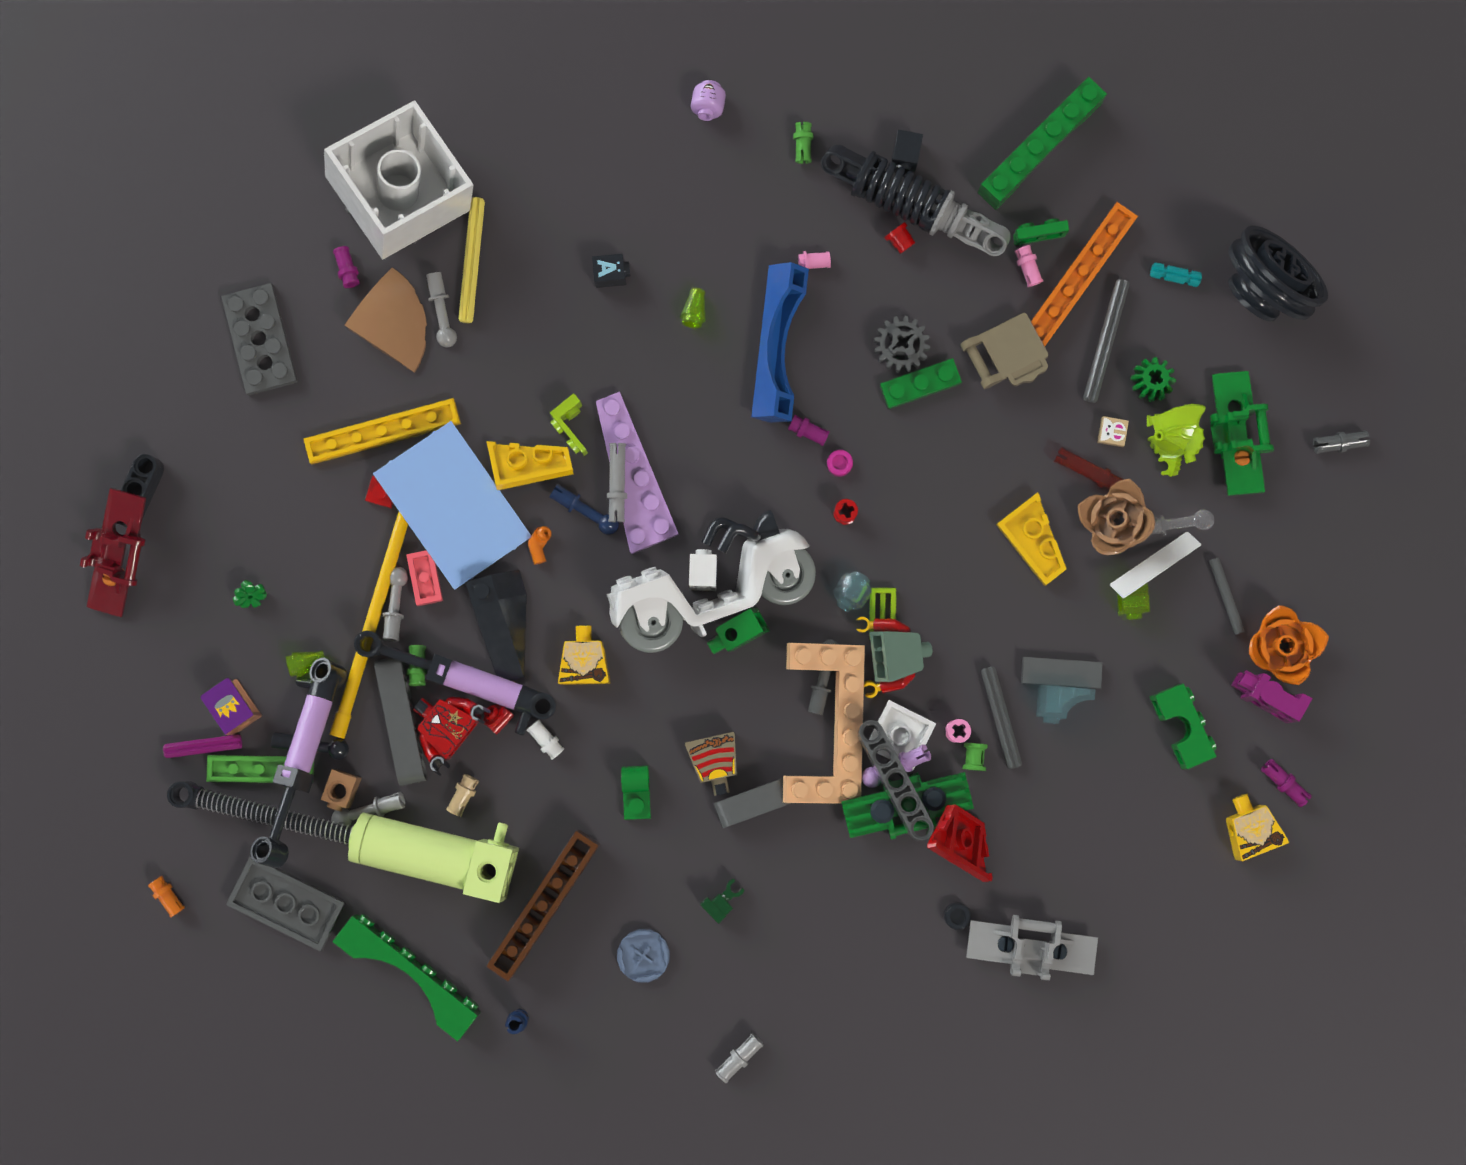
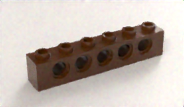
M580 830L574 833L487 964V968L507 981L514 976L591 860L600 843Z

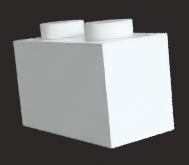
M698 549L696 554H690V590L716 591L717 555L712 554V550Z

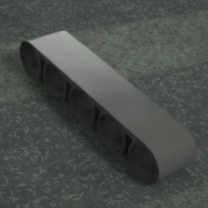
M390 657L375 660V672L398 783L400 786L427 781V770L419 741V731L417 729L415 711H413L414 706L408 685L405 663Z
M875 720L865 721L858 731L859 741L909 836L919 842L927 840L934 832L933 822L882 726ZM866 727H873L877 730L878 737L874 740H868L864 737L863 730ZM880 750L887 751L890 755V761L886 764L879 763L876 760V753ZM891 774L900 775L903 780L902 786L893 788L888 782V777ZM903 798L913 799L915 802L914 811L906 812L902 809L901 801ZM916 822H924L927 825L928 832L925 836H918L914 832Z

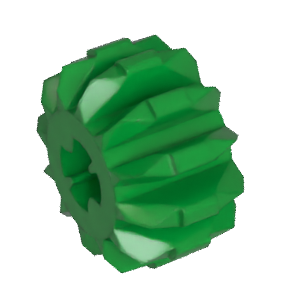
M1154 357L1151 363L1149 360L1144 359L1141 362L1142 366L1136 365L1134 367L1136 374L1131 376V381L1137 382V384L1132 389L1133 391L1139 389L1142 391L1139 394L1141 399L1148 394L1149 402H1153L1156 397L1159 400H1163L1165 393L1170 394L1173 391L1170 385L1176 383V379L1169 376L1174 372V369L1170 368L1167 370L1165 368L1168 364L1166 360L1159 365L1157 357ZM1152 375L1157 377L1155 380V384H1152L1150 382Z

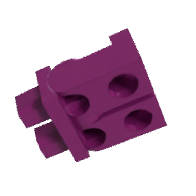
M1246 670L1244 673L1239 672L1231 686L1242 692L1240 699L1246 702L1251 701L1257 707L1285 723L1300 722L1313 699L1304 693L1297 695L1287 693L1278 682L1269 681L1271 677L1265 673L1254 675Z

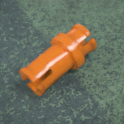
M160 876L148 885L154 893L152 895L155 900L158 898L170 918L185 908L172 891L173 886L171 883L167 884L163 876Z

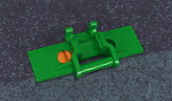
M1249 371L1212 374L1217 413L1210 415L1209 419L1214 454H1221V459H1223L1227 495L1264 493L1265 487L1260 454L1274 451V446L1270 444L1266 411L1269 410L1268 404H1253ZM1230 402L1238 403L1241 406V411L1229 412L1228 404ZM1254 413L1256 414L1260 445H1253V440L1247 438L1246 421Z

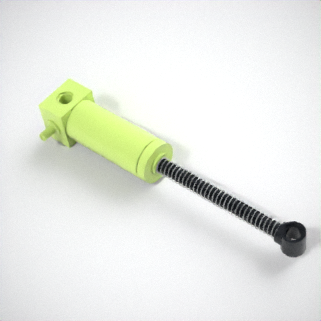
M192 781L175 782L167 791L168 802L176 808L187 807L197 810L202 807L203 810L207 809L208 811L212 810V812L231 814L232 817L236 815L237 818L251 819L252 822L256 820L257 823H266V825L270 824L271 826H273L278 811L275 807L271 808L270 805L267 807L265 804L261 805V803L246 802V799L242 801L241 798L238 800L236 797H227L226 794L222 796L221 793L218 795L217 792L204 791V787L198 786ZM183 787L189 793L185 802L179 796ZM289 810L283 827L286 830H295L296 833L299 831L301 834L305 832V834H310V836H320V838L324 837L325 840L329 838L330 841L334 840L335 842H344L345 845L348 844V860L350 862L462 889L465 895L497 903L507 899L519 847L511 846L504 842L508 825L500 822L497 825L494 840L481 839L478 841L364 812L360 814L354 826L349 827V825H339V822L335 824L334 821L331 823L329 820L315 819L314 816L311 818L309 815L295 814V811L291 813ZM488 864L493 865L496 869L494 877L490 876L487 872Z

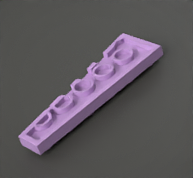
M620 392L596 401L609 462V443L617 444V454L618 443L626 444L625 493H627V499H625L624 505L625 522L623 524L631 554L678 536L676 526Z

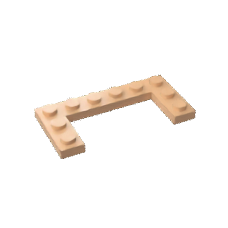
M787 643L786 669L836 671L833 776H783L784 803H841L842 801L861 797L862 744L859 741L858 731L863 724L865 645Z

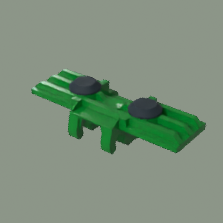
M918 772L910 774L909 779L933 822L934 829L937 826L935 818L942 816L947 805L956 804L964 810L974 809L965 772L921 782ZM888 779L890 786L893 788H899L903 784L902 779L895 781ZM885 788L883 792L841 802L850 838L888 829L891 840L896 839L898 835L908 833L903 823L894 825L892 818L899 815ZM903 798L901 807L906 812H912L915 809V802L911 798ZM916 822L914 832L927 829L928 827L924 822Z

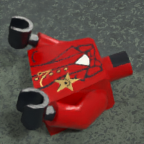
M449 697L446 700L440 699L435 706L431 705L424 698L416 704L413 711L424 719L417 728L420 731L419 741L425 757L430 762L431 770L441 776L442 774L439 772V769L442 765L448 769L450 768V764L445 760H450L479 722L485 723L481 719V715L483 712L490 713V709L478 705L468 698Z

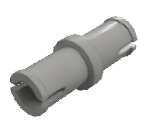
M752 1033L738 1049L734 1048L730 1052L731 1056L715 1070L716 1075L723 1082L727 1083L741 1067L745 1068L749 1064L748 1060L764 1046L761 1039Z

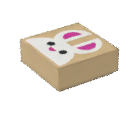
M1103 416L1101 418L1097 443L1124 447L1129 421Z

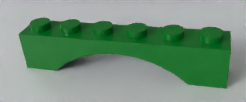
M1088 76L981 184L978 194L997 210L1050 152L1101 106L1107 93Z
M359 914L353 915L332 942L352 958L381 960L407 973L419 984L428 997L434 1011L437 1026L458 1042L481 1013L477 1009L479 1005L468 996L465 998L460 996L456 992L458 990L457 987L450 981L445 980L443 982L435 976L437 972L426 963L421 965L416 961V955L406 947L401 949L394 943L396 939L384 930L382 932L377 930L373 926L375 922L365 914L361 916Z

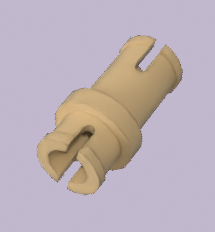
M464 774L461 782H457L455 786L457 790L446 810L461 817L470 797L476 793L474 789L479 780Z

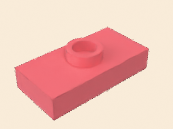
M427 550L406 554L416 605L422 606L443 601L437 566Z

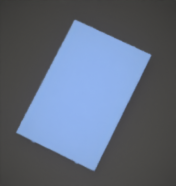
M452 421L437 431H433L431 435L395 459L390 460L386 465L373 473L454 590L468 580H472L474 576L510 551L516 550L519 545L531 537V534L501 491L497 490L496 484Z

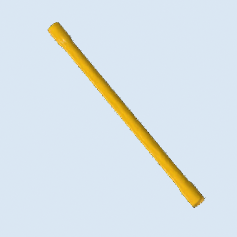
M398 512L362 632L372 631L376 633L390 586V575L396 567L408 523L400 512ZM367 637L362 643V647L366 652H369L371 649L372 637ZM357 652L355 653L339 709L335 714L329 734L345 739L352 708L368 657H363Z

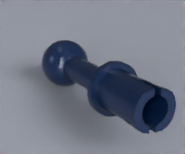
M557 483L549 496L550 499L552 498L568 508L569 513L574 509L596 522L600 531L606 535L614 534L618 530L619 522H617V518L616 522H608L609 514L602 515L578 500L581 496L580 494L576 496Z

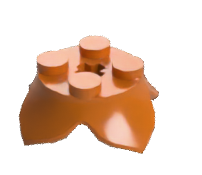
M1279 605L1265 615L1259 631L1251 638L1249 655L1256 666L1270 671L1280 681L1292 685H1300L1309 677L1311 671L1310 662L1319 657L1325 650L1329 636L1318 625L1312 622L1300 621L1292 609ZM1281 640L1289 644V649H1286L1287 653L1280 649Z

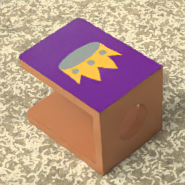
M226 678L200 697L225 735H236L263 716L238 679L232 681L230 678Z

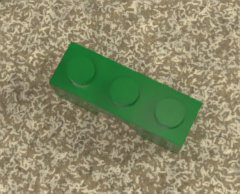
M1184 683L1178 684L1150 696L1160 721L1177 717L1185 725L1184 737L1179 742L1171 745L1181 769H1189L1217 757L1214 752L1217 749L1213 738L1210 735L1207 736L1203 727L1206 725L1204 717L1200 711L1196 712L1192 703L1195 701V698L1189 687H1185Z

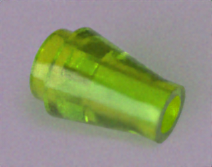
M700 288L690 289V294L680 315L684 326L696 329L701 328L702 323L705 322V291Z
M323 650L318 652H292V655L286 656L290 677L297 675V678L309 673L310 667L315 660L325 658Z

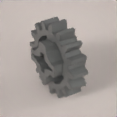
M895 316L893 324L887 320L884 322L885 330L878 328L877 333L881 337L874 339V343L879 345L875 348L874 353H881L878 360L879 363L888 362L886 369L889 370L893 365L896 366V373H899L901 367H904L908 373L911 370V365L916 368L920 366L918 359L926 360L927 355L923 351H929L930 345L924 343L930 339V336L922 334L925 326L918 328L916 326L917 319L909 323L908 316H905L903 321L899 322L898 317ZM900 328L907 329L909 332L900 331ZM888 335L891 345L886 349L885 338ZM898 340L901 343L904 341H908L906 347L904 348L903 346H901L899 348H896ZM916 340H918L919 342V349L917 354L915 353V349L913 348V343H915ZM894 357H902L905 360H897Z

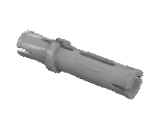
M609 443L608 522H616V512L617 522H625L624 505L625 499H627V493H625L626 444L618 443L617 454V444Z

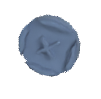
M637 929L630 932L622 939L617 950V962L620 970L628 978L636 982L648 983L658 979L665 972L670 961V950L666 940L658 932L651 929Z

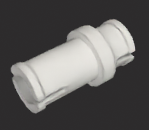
M539 719L526 730L542 747L540 750L543 753L546 752L551 760L564 750V747L558 743V737H553Z

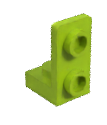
M573 393L550 412L553 418L550 423L559 434L563 431L569 437L567 444L575 454L580 451L585 456L588 454L586 448L563 422L566 419L572 420L581 412L579 409L582 407L581 401Z

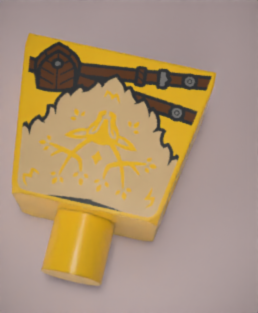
M576 626V641L564 642L558 684H610L604 644L602 641H592V626Z
M1248 794L1232 799L1237 814L1227 817L1226 823L1235 860L1245 861L1289 843L1266 805L1252 807Z

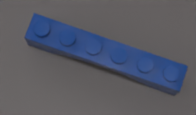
M792 262L769 265L751 417L769 423L792 421L794 394L786 375L785 345L792 318L806 295L809 272L808 268Z

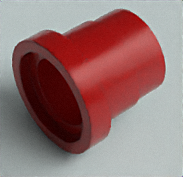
M905 222L884 237L886 241L889 240L900 254L916 243L906 229L908 225Z

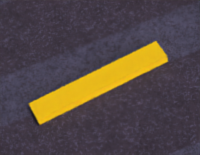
M451 398L304 438L309 463L316 464L437 431L450 421L456 426L461 424L455 399Z

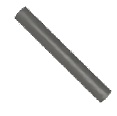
M1218 557L1209 560L1234 634L1245 632L1220 559Z

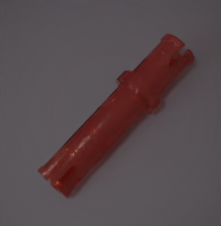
M1063 447L1060 448L1058 453L1067 457V460L1058 455L1054 460L1055 463L1057 462L1097 482V486L1101 488L1104 486L1110 489L1116 482L1124 480L1111 473L1110 469H1103Z

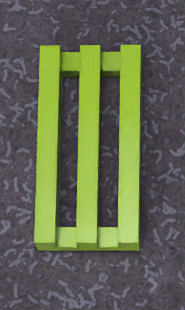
M870 588L869 621H874L875 593H880V619H885L886 593H890V619H896V588ZM869 629V640H870V632H873V631H874L873 629Z

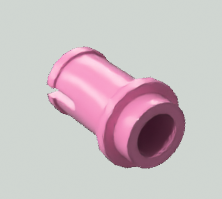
M803 251V254H798V265L808 269L830 268V252L807 254L806 251Z

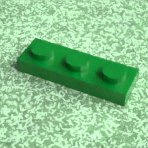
M952 358L880 384V388L887 408L891 409L960 385L962 381Z

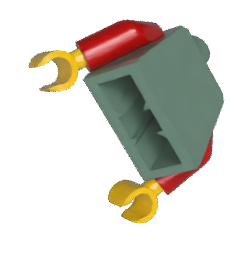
M859 617L857 620H865L868 626L864 630L856 629L858 632L864 633L869 629L874 630L870 632L875 682L867 680L864 682V687L871 685L875 690L872 693H866L865 696L873 698L877 695L878 691L886 693L904 689L915 678V674L923 670V658L932 655L931 644L928 641L921 642L919 633H911L909 626L896 619L875 618L874 621H869L866 617Z

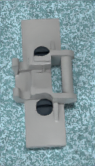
M1019 915L1012 916L1011 925L971 920L966 958L1010 964L1012 976L1020 977L1021 973L1038 975L1041 980L1050 981L1051 977L1049 969L1094 975L1098 937L1062 933V922L1057 920L1055 923L1022 919L1019 918ZM1018 929L1051 933V939L1048 942L1019 938Z

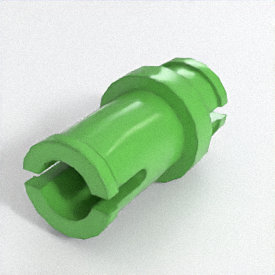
M801 122L795 123L796 132L793 133V140L796 141L795 162L798 164H804V161H806V164L812 162L811 140L814 138L811 132L812 123L803 122V125H801Z
M409 646L410 654L425 659L426 646ZM409 664V669H407L406 675H409L408 685L425 686V675H427L428 671Z

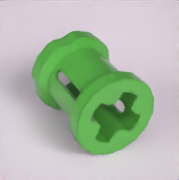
M964 743L966 761L962 769L986 771L984 754L988 745Z

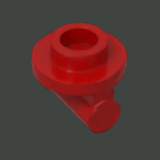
M495 704L488 707L491 712L484 713L483 721L497 735L515 715L504 706Z

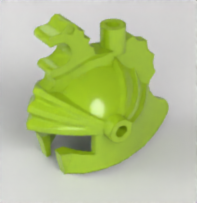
M1183 405L1161 414H1154L1155 416L1147 415V427L1154 426L1155 430L1154 436L1147 438L1151 442L1150 447L1154 449L1155 454H1160L1159 462L1165 461L1168 463V469L1162 471L1161 475H1168L1170 477L1178 475V471L1181 470L1180 466L1183 456L1186 464L1196 461L1195 454H1198L1203 448V441L1205 439L1203 435L1204 429L1199 426L1200 418L1206 409L1204 405Z

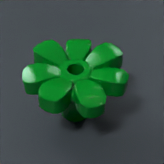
M245 580L241 583V588H237L234 591L236 596L233 597V602L236 606L240 605L241 608H248L250 604L253 608L261 605L260 600H264L267 593L262 584L254 586L251 581Z

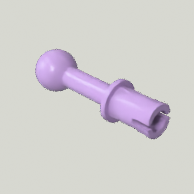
M922 744L909 752L899 753L898 758L906 772H910L913 767L931 760L930 751L924 753L928 749L926 745ZM868 767L862 773V782L869 788H875L881 784L874 767Z

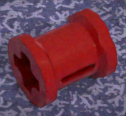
M850 499L840 500L833 512L835 520L842 525L853 523L858 514L856 503ZM842 506H845L847 510H852L849 518H846L844 514H839Z

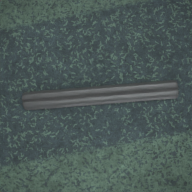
M1117 279L1114 284L1083 400L1090 403H1095L1099 397L1130 285L1126 280Z

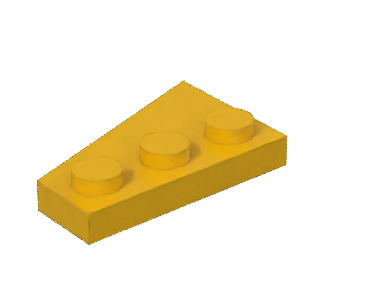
M487 441L497 490L574 474L568 447L546 445L527 447L520 446L519 443L500 445L496 444V442Z
M1038 492L996 524L1044 586L1066 570Z

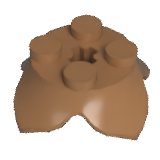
M1130 479L1116 482L1111 486L1107 495L1089 496L1078 505L1080 521L1092 533V545L1102 555L1122 553L1126 549L1145 541L1155 529L1154 514L1146 508L1141 489ZM1122 516L1124 522L1117 526L1114 520Z

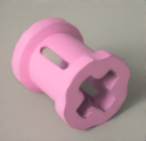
M963 719L951 720L945 727L946 737L954 743L965 742L971 735V727ZM953 725H962L961 732L963 736H953L955 732L952 728Z

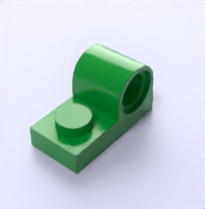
M649 766L622 767L621 783L624 820L651 819Z

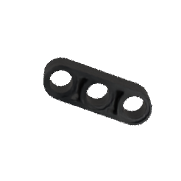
M148 454L136 457L121 488V491L133 494L134 489L138 485L142 486V493L139 496L146 498L143 517L164 472L162 462ZM148 462H152L153 469L151 472L145 473V465ZM117 522V524L127 527L124 522Z

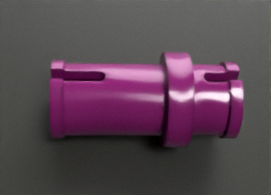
M340 246L335 248L333 254L339 268L337 272L339 279L343 281L344 288L356 287L359 285V279L357 278L359 272L353 264L349 247Z
M794 415L788 430L797 433V437L801 438L803 436L823 446L830 431L810 423V419L806 417L802 419Z

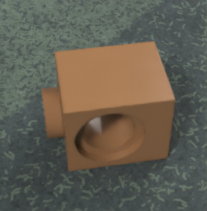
M332 769L321 800L328 802L327 807L337 811H342L343 808H351L362 778L338 769ZM338 784H342L346 788V795L342 799L338 798L335 794V788Z

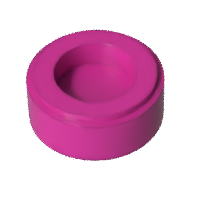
M836 450L829 455L827 468L832 475L842 477L847 475L852 469L853 459L847 451Z

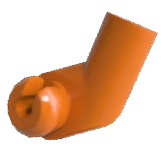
M546 526L538 527L528 540V547L534 565L546 562L543 548L552 535L550 528Z

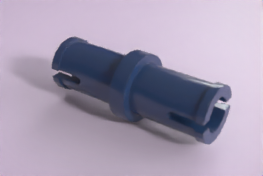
M518 1009L508 1015L505 1027H508L507 1032L517 1034L527 1027L529 1016H526L528 1013L525 1010Z

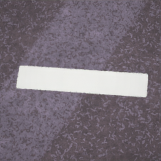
M1185 532L1116 579L1110 586L1122 598H1125L1200 547L1201 543L1189 532Z

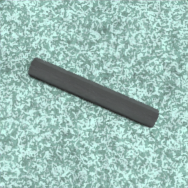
M994 666L981 670L1007 767L1009 769L1022 766V761L996 668Z

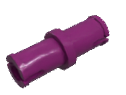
M1270 759L1264 764L1266 768L1264 766L1261 768V772L1266 774L1277 785L1276 788L1280 792H1285L1298 807H1302L1308 802L1306 798L1308 800L1311 799L1312 795L1295 781L1296 777L1283 770L1274 759Z

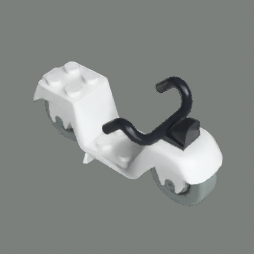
M771 510L765 511L760 515L753 529L724 517L717 518L709 525L701 541L702 543L711 546L720 528L727 529L717 547L718 550L727 553L736 535L747 539L742 546L736 592H732V590L723 591L717 594L718 598L708 601L707 598L694 602V607H691L670 575L661 569L657 570L656 567L641 571L642 576L633 579L631 576H626L616 580L617 584L613 585L611 593L607 594L610 603L609 614L611 622L616 628H619L622 637L633 648L642 652L654 653L667 649L677 640L682 630L683 620L690 624L696 634L704 637L707 634L703 624L753 607L761 596L778 605L794 604L806 597L814 585L816 576L815 564L810 554L805 550L810 545L798 532L790 529H778Z

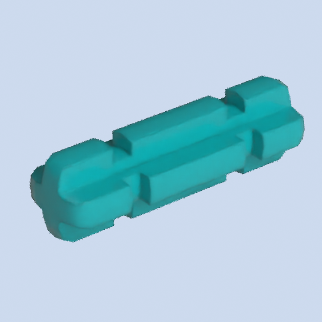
M1157 262L1152 265L1150 276L1160 279V277H1164V280L1180 284L1186 282L1187 285L1198 287L1202 279L1201 272L1193 270L1188 272V269L1170 265L1164 267V264Z

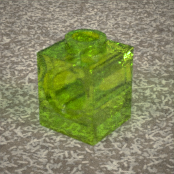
M1148 582L1125 598H1122L1117 593L1119 616L1126 615L1127 620L1143 619L1142 614L1150 612Z

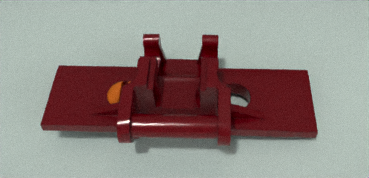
M110 488L102 529L94 528L86 531L85 539H93L90 554L81 558L80 566H94L87 602L88 608L118 617L123 616L128 587L137 585L138 580L135 577L141 547L145 545L146 541L139 534L146 503L145 497ZM118 521L126 524L127 530L125 535L117 532L116 523ZM130 544L131 546L126 571H124L122 565L125 556L126 545Z

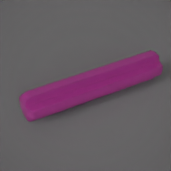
M229 735L169 743L163 746V753L165 758L226 751L242 748L243 742L241 735Z

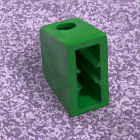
M750 608L715 628L718 634L707 640V644L713 654L725 648L728 652L734 651L769 632L770 629L759 609ZM734 629L737 631V638L735 639L731 637V631Z

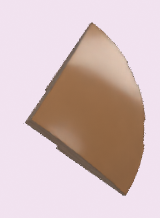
M391 268L362 300L345 326L373 347L415 373L426 348V314L413 286L401 273Z

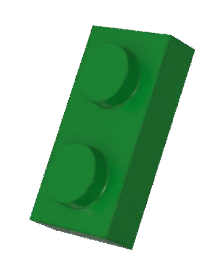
M1058 218L1045 221L1042 225L1034 226V223L1020 225L1013 235L1014 245L1018 246L1065 237L1069 231L1068 221H1059Z

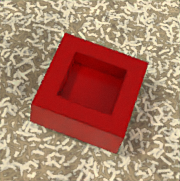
M372 476L365 501L392 509V500L375 476Z

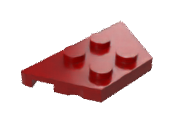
M956 804L947 805L927 843V848L982 882L992 881V873L986 872L984 857H989L985 823Z

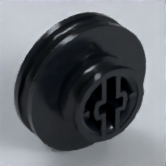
M1248 226L1242 232L1241 239H1236L1229 246L1230 259L1238 272L1234 273L1228 280L1229 287L1238 301L1257 317L1265 321H1275L1280 312L1292 318L1306 320L1314 314L1315 307L1322 306L1328 300L1326 285L1312 264L1290 243L1270 230L1260 226Z

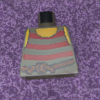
M734 732L686 742V749L700 783L711 781L714 796L730 793L727 777L737 775Z

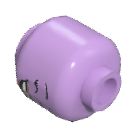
M705 80L696 85L691 101L693 113L704 121H710L721 116L726 98L725 90L719 83L712 80Z

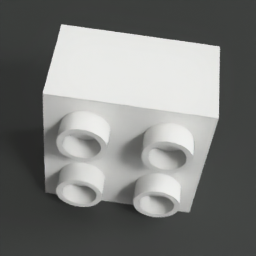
M415 100L324 149L325 177L382 260L470 211L473 183Z

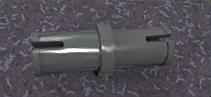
M1364 430L1349 434L1338 432L1335 436L1314 437L1313 445L1324 444V446L1314 447V451L1316 454L1336 450L1341 453L1351 448L1369 447L1370 439L1361 441L1359 439L1370 436L1368 431Z

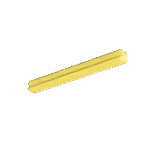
M472 197L468 218L458 318L462 323H472L474 317L485 206L484 199L479 197Z

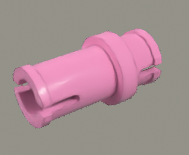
M1027 245L1015 250L1014 252L1018 258L1016 263L1018 266H1021L1027 287L1043 282L1035 261L1037 256L1032 253L1031 246Z

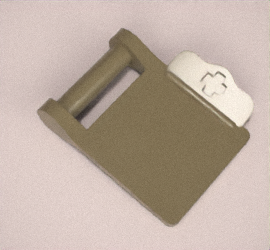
M1022 313L960 344L964 352L967 351L982 379L980 383L984 390L1007 378L1012 386L1032 383L1037 376L1045 373L1048 368L1045 360L1048 358V352L1026 313ZM983 343L998 371L997 374H990L976 346Z

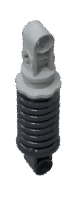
M834 145L822 157L821 166L826 173L853 185L851 196L865 198L866 196L868 203L875 201L876 207L881 208L884 206L886 212L892 211L896 217L901 215L904 221L910 219L912 225L919 223L920 229L932 236L938 230L947 233V237L952 238L954 236L965 244L974 246L991 256L1001 255L1010 241V232L1006 227L989 220L980 213L969 210L968 205L964 203L963 205H960L958 202L956 203L954 201V191L944 190L938 184L930 190L932 185L930 180H925L923 185H921L923 177L917 175L914 181H912L914 173L908 171L904 177L905 168L902 166L898 167L897 171L894 172L896 168V163L890 162L886 171H884L888 160L876 154L877 152L872 151L865 158L843 145ZM831 155L837 156L841 164H835L831 160ZM991 237L1000 238L1003 244L993 243Z

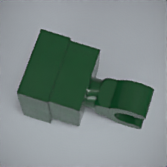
M735 879L728 881L726 890L721 895L718 893L712 900L706 897L700 903L702 908L718 924L733 909L728 902L733 897L741 896L744 892V888H741L737 893L731 891L730 887L735 882Z

